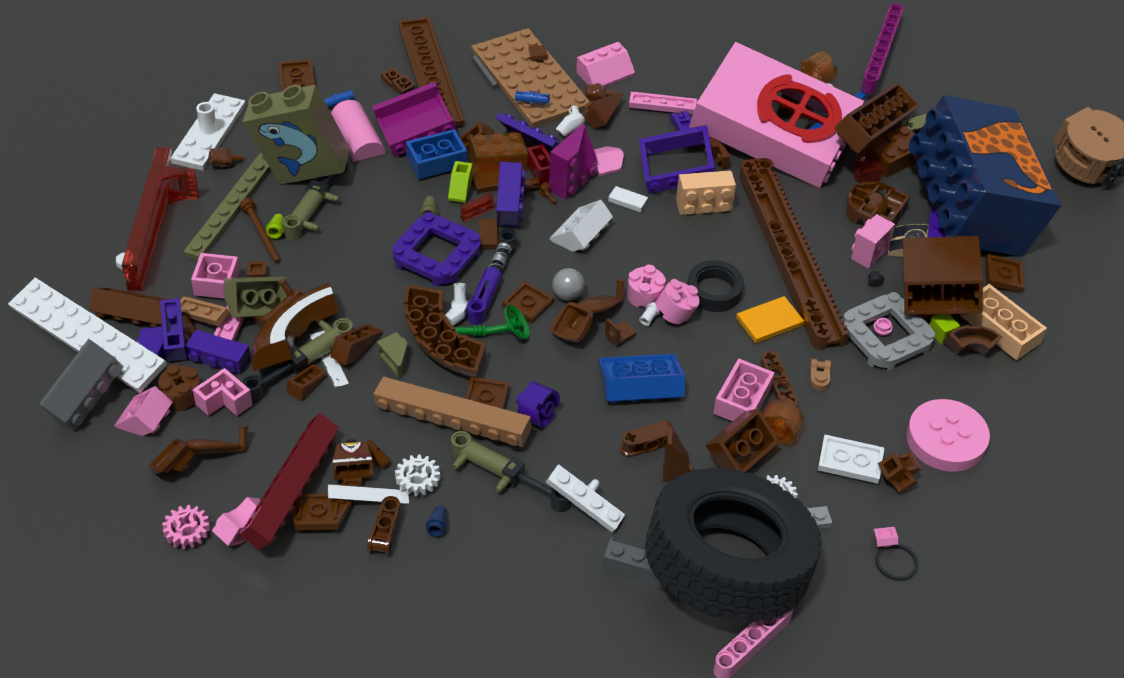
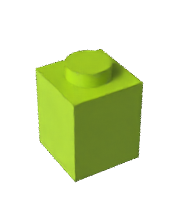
M935 314L930 319L929 326L935 332L934 338L941 345L945 344L943 341L952 331L960 328V325L950 314Z

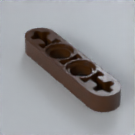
M771 350L764 351L760 361L762 368L778 372L781 375L779 377L774 376L771 388L776 401L784 413H794L797 409L798 398L776 352ZM783 386L787 391H780L777 387Z

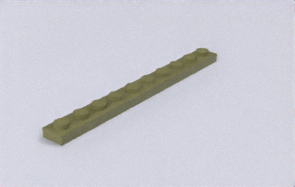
M261 152L183 251L185 257L198 261L201 253H208L241 210L240 202L245 198H250L271 169Z

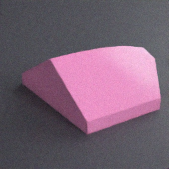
M607 146L594 150L597 157V173L599 176L621 171L624 154L620 148Z

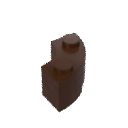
M967 325L952 331L943 342L956 355L963 351H974L985 356L997 345L1002 336L984 326Z

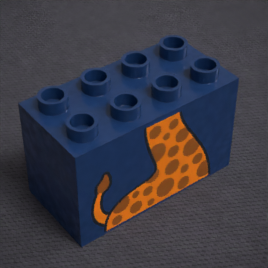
M943 95L936 107L929 109L926 115V122L920 132L914 134L910 139L909 151L915 158L919 168V176L924 180L928 190L929 201L935 207L939 217V225L944 229L946 237L979 236L981 250L1024 256L1061 207L1016 110L1013 108Z

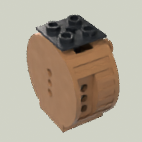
M1086 107L1064 120L1053 143L1056 145V159L1069 175L1086 183H1102L1101 187L1106 184L1110 185L1118 177L1122 178L1124 176V122L1108 112L1101 110L1093 111Z

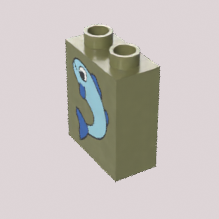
M292 85L282 92L272 94L258 92L249 99L243 123L279 184L344 173L350 147L316 85L306 87Z

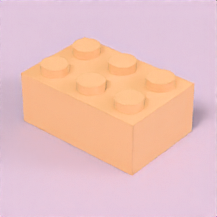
M732 171L679 174L676 202L680 215L732 211L736 188Z

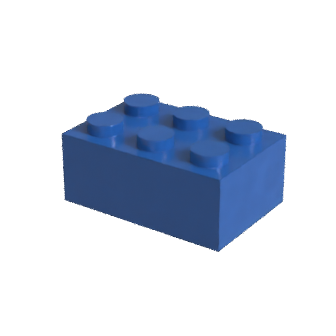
M455 129L406 141V157L418 179L452 171L455 161L467 163V149Z

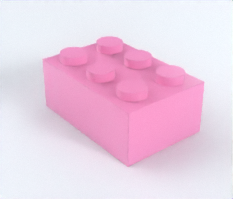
M738 359L716 397L713 414L734 421L744 411L757 408L760 410L772 388L775 372Z

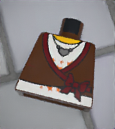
M350 439L346 443L336 446L332 461L334 480L374 477L372 456L366 442H357L354 439Z

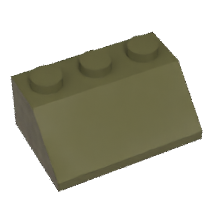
M286 277L224 278V298L231 316H264L287 297L282 287L278 284L281 279H286Z

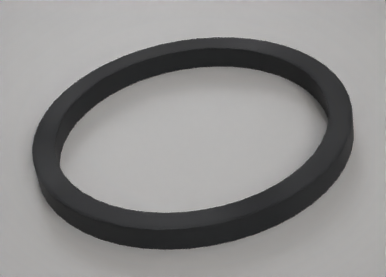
M902 544L890 547L882 546L875 558L878 570L884 576L898 581L913 577L917 572L919 564L916 554ZM892 547L907 551L914 559V570L906 576L889 574L880 565L879 555L881 552Z

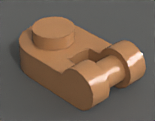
M811 358L810 385L813 389L824 391L829 387L831 360H824L822 362Z

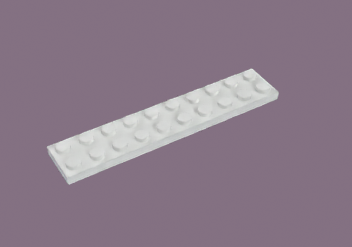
M34 278L8 303L11 309L77 352H79L88 339L92 340L123 365L116 378L139 393L167 366L164 359L37 278Z

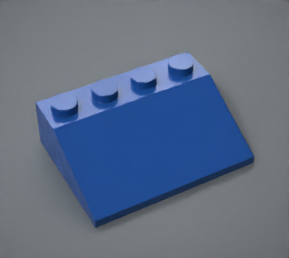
M675 354L598 358L603 391L607 401L618 403L621 400L637 402L640 399L659 400L660 398L678 399L679 397H685V374Z

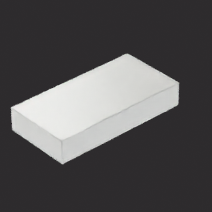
M615 186L608 198V202L640 213L648 201L646 196Z

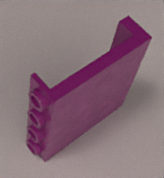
M435 82L372 106L393 157L406 153V141L453 129L458 132L454 119L451 118Z

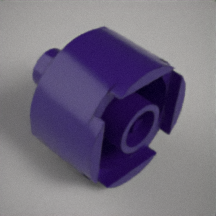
M531 381L525 391L517 396L518 413L530 416L531 424L544 428L552 422L556 415L553 411L555 407H559L560 394L549 387Z

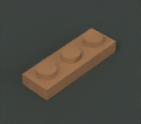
M184 296L180 300L182 316H189L190 319L219 326L230 313L227 307Z

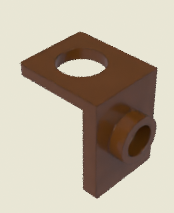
M609 318L606 319L605 335L616 346L636 335V331L626 321L615 325Z

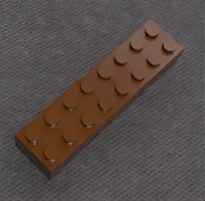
M896 82L848 113L834 129L839 137L845 139L853 151L860 153L901 124L903 120L908 119L920 105Z

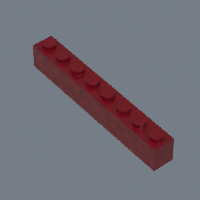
M321 412L308 423L239 534L258 550L262 549L265 545L270 546L277 537L275 535L276 531L283 527L286 522L284 520L285 516H288L295 507L293 505L294 501L296 502L302 496L303 491L301 489L311 481V473H314L321 464L318 461L329 451L327 446H330L337 437L335 433L339 427Z

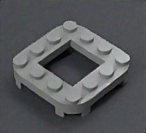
M895 292L882 295L854 307L844 313L843 316L844 325H847L846 330L850 332L849 337L868 357L867 364L872 368L876 365L887 368V371L894 369L895 364L919 353L926 355L935 337L933 329L919 314L904 315V299ZM885 315L889 318L894 316L911 335L884 346L865 324Z

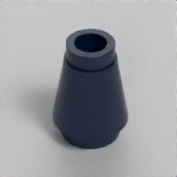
M436 506L426 523L427 532L431 536L439 537L446 531L447 509L444 506Z

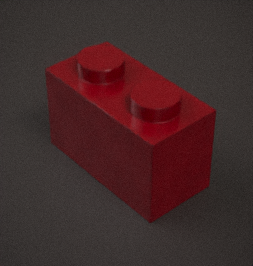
M543 144L527 148L526 164L533 177L538 178L539 183L537 184L539 186L544 182L549 184L550 156Z

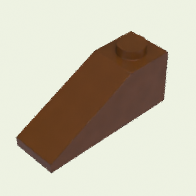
M619 92L596 101L592 100L585 105L582 115L593 129L607 123L624 93Z
M367 323L335 337L330 357L341 365L353 363L367 351L382 335L383 331Z
M668 428L662 482L673 481L677 476L693 469V463H689V454L673 428Z

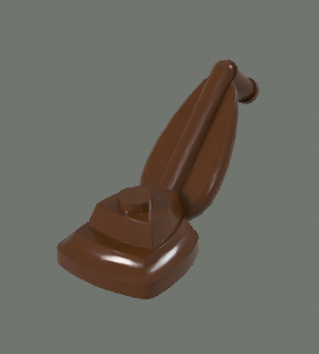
M616 279V296L601 295L581 300L579 304L567 303L556 316L550 330L563 340L580 342L585 335L587 336L590 330L594 313L606 311L623 301L625 279Z
M238 426V445L226 441L192 439L184 442L176 438L149 464L148 468L154 474L160 472L168 473L170 470L182 473L189 466L188 461L194 454L244 452L247 447V428L249 426Z

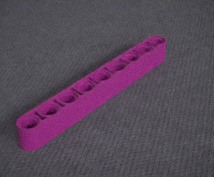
M891 4L887 11L864 74L861 90L866 94L876 92L901 21L904 8L900 4Z

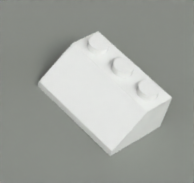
M602 200L579 207L549 239L572 252L577 250L583 251L589 247L591 240L599 236L598 232L609 225L608 222L613 216Z

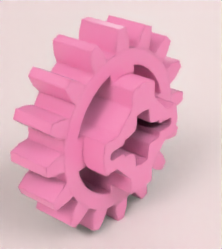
M187 505L186 509L179 506V511L171 510L172 516H165L166 522L162 523L163 534L167 538L168 543L173 542L174 547L182 544V548L185 549L186 545L190 544L193 548L195 542L202 543L201 537H208L207 531H210L209 517L206 516L204 510L199 512L198 506L194 509H191L190 505Z

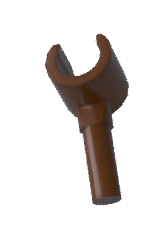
M547 182L540 185L539 194L541 196L545 195L553 204H556L557 201L549 192L551 191V186Z

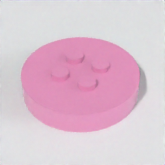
M948 399L931 400L920 405L913 412L907 428V442L916 457L933 468L949 472L964 471L977 465L985 455L990 439L989 428L978 412L966 404Z

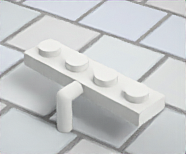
M558 464L546 480L548 485L611 532L617 528L625 515L595 492L599 486L597 479L585 485Z

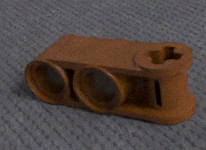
M663 420L655 424L625 431L622 434L623 443L620 446V452L626 457H633L665 447L668 428H673L671 422Z
M387 496L382 500L372 533H370L368 539V552L375 550L385 552V555L390 554L393 539L401 518L400 501L397 497Z

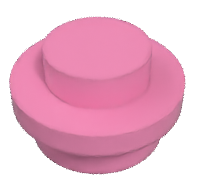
M879 318L873 326L874 331L879 335H889L893 328L891 321L886 318Z

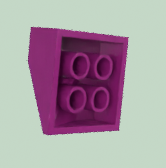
M580 125L550 152V192L565 200L574 195L576 190L585 185L587 180L594 176L598 170L597 157L585 125Z

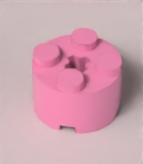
M649 264L630 272L627 287L629 302L638 308L639 306H644L645 309L648 304L656 303L657 298L665 288L666 279L664 275L655 269L653 265Z
M672 279L657 298L655 303L658 312L661 310L664 314L662 317L671 323L682 324L684 321L687 322L699 305L698 290L692 285Z

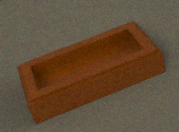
M479 219L480 249H497V219Z

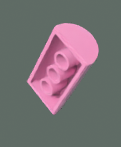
M346 100L334 107L331 114L350 147L349 156L352 162L386 154L382 142L359 102Z

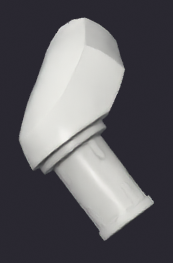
M571 106L572 111L569 108L568 112L570 115L566 116L556 128L557 132L563 137H566L585 123V118L580 114L577 106Z
M465 283L454 284V300L451 302V309L444 315L452 326L463 320L467 314L468 302L465 296Z

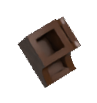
M909 451L901 455L894 452L878 463L886 479L895 486L899 493L903 494L918 484L914 475L922 470L912 452Z

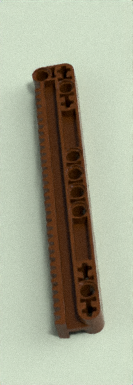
M769 158L743 161L741 163L739 179L795 308L804 320L803 326L812 346L815 349L824 350L828 347V344L838 343L839 347L847 345L850 332L846 330L847 325H844L845 321L841 319L842 314H839V309L836 308L837 303H834L835 299L831 298L832 293L829 292L830 288L826 287L827 282H824L825 277L822 276V271H819L820 266H817V261H814L813 251L810 250L808 240H805L806 236L803 235L804 231L801 230V225H798L799 221L796 220L797 216L794 215V210L789 205L790 201L785 196L781 181H778L777 173L772 172L773 161Z

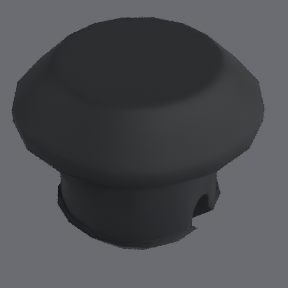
M874 271L870 272L868 275V284L870 286H880L884 281L883 275H880L878 271H875V273Z

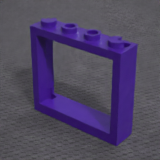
M707 125L639 139L648 194L678 188L679 174L716 172ZM705 143L709 165L650 177L647 155Z

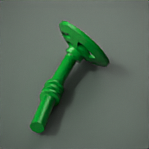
M511 304L505 307L506 324L485 327V325H482V327L480 325L478 327L476 325L473 327H454L458 334L474 335V337L477 335L478 337L481 335L484 337L487 334L507 331L513 332L520 339H527L530 335L525 317L517 307Z

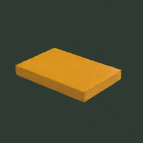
M785 296L739 312L736 315L737 320L755 343L804 325V320Z

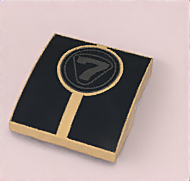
M909 224L894 227L888 255L903 257V238L927 237L929 225Z

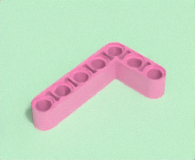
M793 609L780 617L752 622L717 654L713 669L714 675L717 678H731L790 623Z

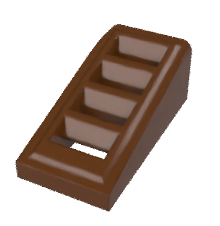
M312 364L287 381V393L302 401L328 376V372Z

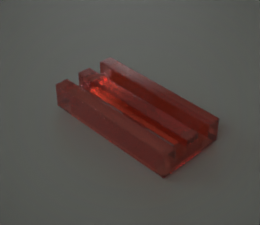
M490 192L461 205V220L465 222L494 209L492 205L494 204L492 200L494 195Z

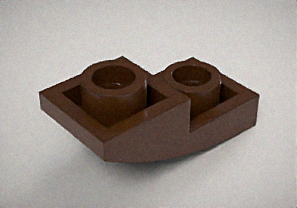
M395 67L381 73V79L399 93L403 94L415 87L414 82L406 74L401 75Z
M709 136L713 159L716 160L717 164L719 163L722 170L728 169L729 153L718 140Z

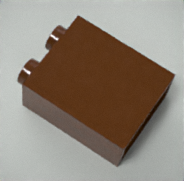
M979 236L903 238L904 315L983 313V274Z

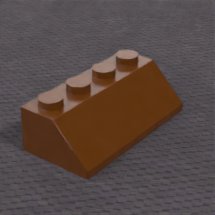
M109 287L92 288L89 311H94L97 316L107 317V314L114 315L113 319L125 320V318L132 319L131 322L143 324V321L150 322L149 326L161 327L160 300L167 299Z

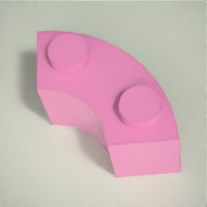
M247 497L236 509L223 513L217 519L212 531L228 546L245 542L246 540L239 534L261 499Z

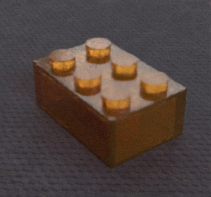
M512 132L470 136L468 153L475 174L500 171V162L522 163V170L527 169L528 152L521 133Z

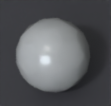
M572 268L560 270L552 280L554 294L564 301L576 300L585 289L584 277L580 272Z

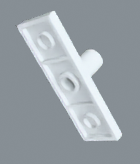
M214 93L209 102L198 104L196 107L198 118L172 155L171 163L204 171L209 164V149H218L246 107V101Z

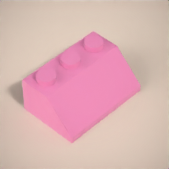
M619 42L577 57L576 73L587 84L600 83L606 87L635 75L629 54Z

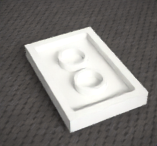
M824 435L818 470L878 484L881 473L878 463L883 460L884 447Z

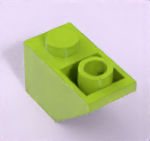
M455 161L451 173L449 201L466 203L473 179L472 163Z

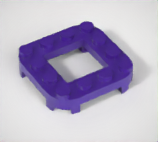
M426 212L394 244L393 260L396 263V268L402 271L404 268H407L432 280V285L439 287L440 284L451 282L455 284L458 281V275L474 257H479L480 235L441 216ZM436 234L458 244V246L443 263H440L415 251L428 236L432 238Z

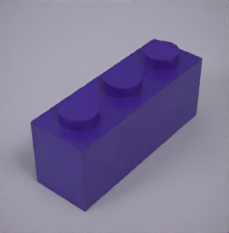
M195 330L185 345L187 359L207 364L211 367L225 368L230 373L233 372L241 375L251 359L249 345L199 330Z

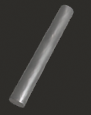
M474 55L472 57L474 63L491 86L497 89L499 87L497 81L480 58Z

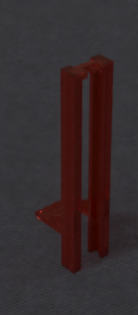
M156 147L122 261V269L125 274L124 277L128 291L143 292L167 205L185 199L200 198L195 169L169 167L172 156L171 147ZM174 179H178L180 190L172 189Z

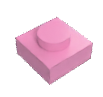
M895 527L874 529L877 547H890L899 544Z

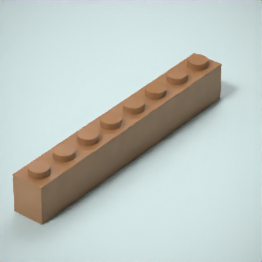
M387 377L381 379L373 393L375 405L380 409H387L401 415L405 414L419 420L448 426L455 430L470 432L473 435H481L491 440H499L513 446L523 447L532 429L530 416Z

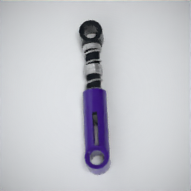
M506 228L499 232V242L491 264L485 269L473 298L467 303V319L473 325L485 322L486 312L502 278L500 271H503L508 255L516 251L517 233L513 229Z

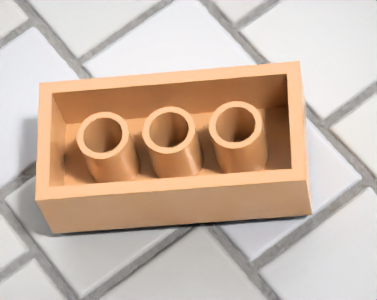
M990 284L983 288V313L960 314L972 326H984L999 333L1002 338L997 345L1015 360H1018L1041 344L1047 330L1044 325Z

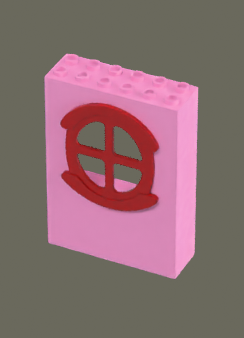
M735 42L698 100L689 127L694 128L707 125L710 137L756 159L769 158L773 161V167L820 188L823 182H827L830 176L828 172L833 171L836 165L834 160H839L842 154L840 149L844 150L847 144L845 139L838 136L834 127L848 113L861 106L864 101ZM780 92L798 100L800 104L797 105L777 96V93ZM771 102L794 111L789 122H784L776 115ZM808 105L826 113L828 117L824 118L807 110L805 106ZM803 115L823 126L818 129L808 130L797 128L795 123L799 116Z

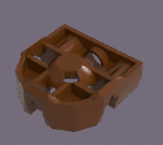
M880 181L855 184L848 193L846 217L853 224L857 225L862 218L866 222L878 214L896 224L908 206L910 195ZM885 189L887 194L883 196L879 194V191ZM888 209L891 210L889 217L886 216Z

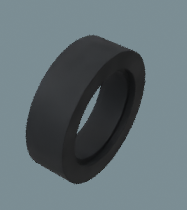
M709 260L701 262L691 269L687 285L697 288L699 308L710 312H723L734 308L740 302L744 279L740 271L733 265L723 261ZM707 277H718L729 282L733 289L724 295H712L701 290L698 282Z

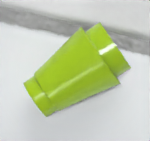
M275 214L266 226V232L270 238L277 239L283 235V215Z

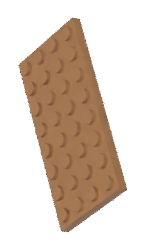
M529 28L472 45L471 51L473 54L480 58L499 84V87L532 128L570 115L568 110L570 108L572 111L571 106H577L579 112L584 111L585 105L590 102L548 51L547 60L531 61L528 51L529 46L542 44ZM516 91H535L536 93L550 94L549 105L515 101Z

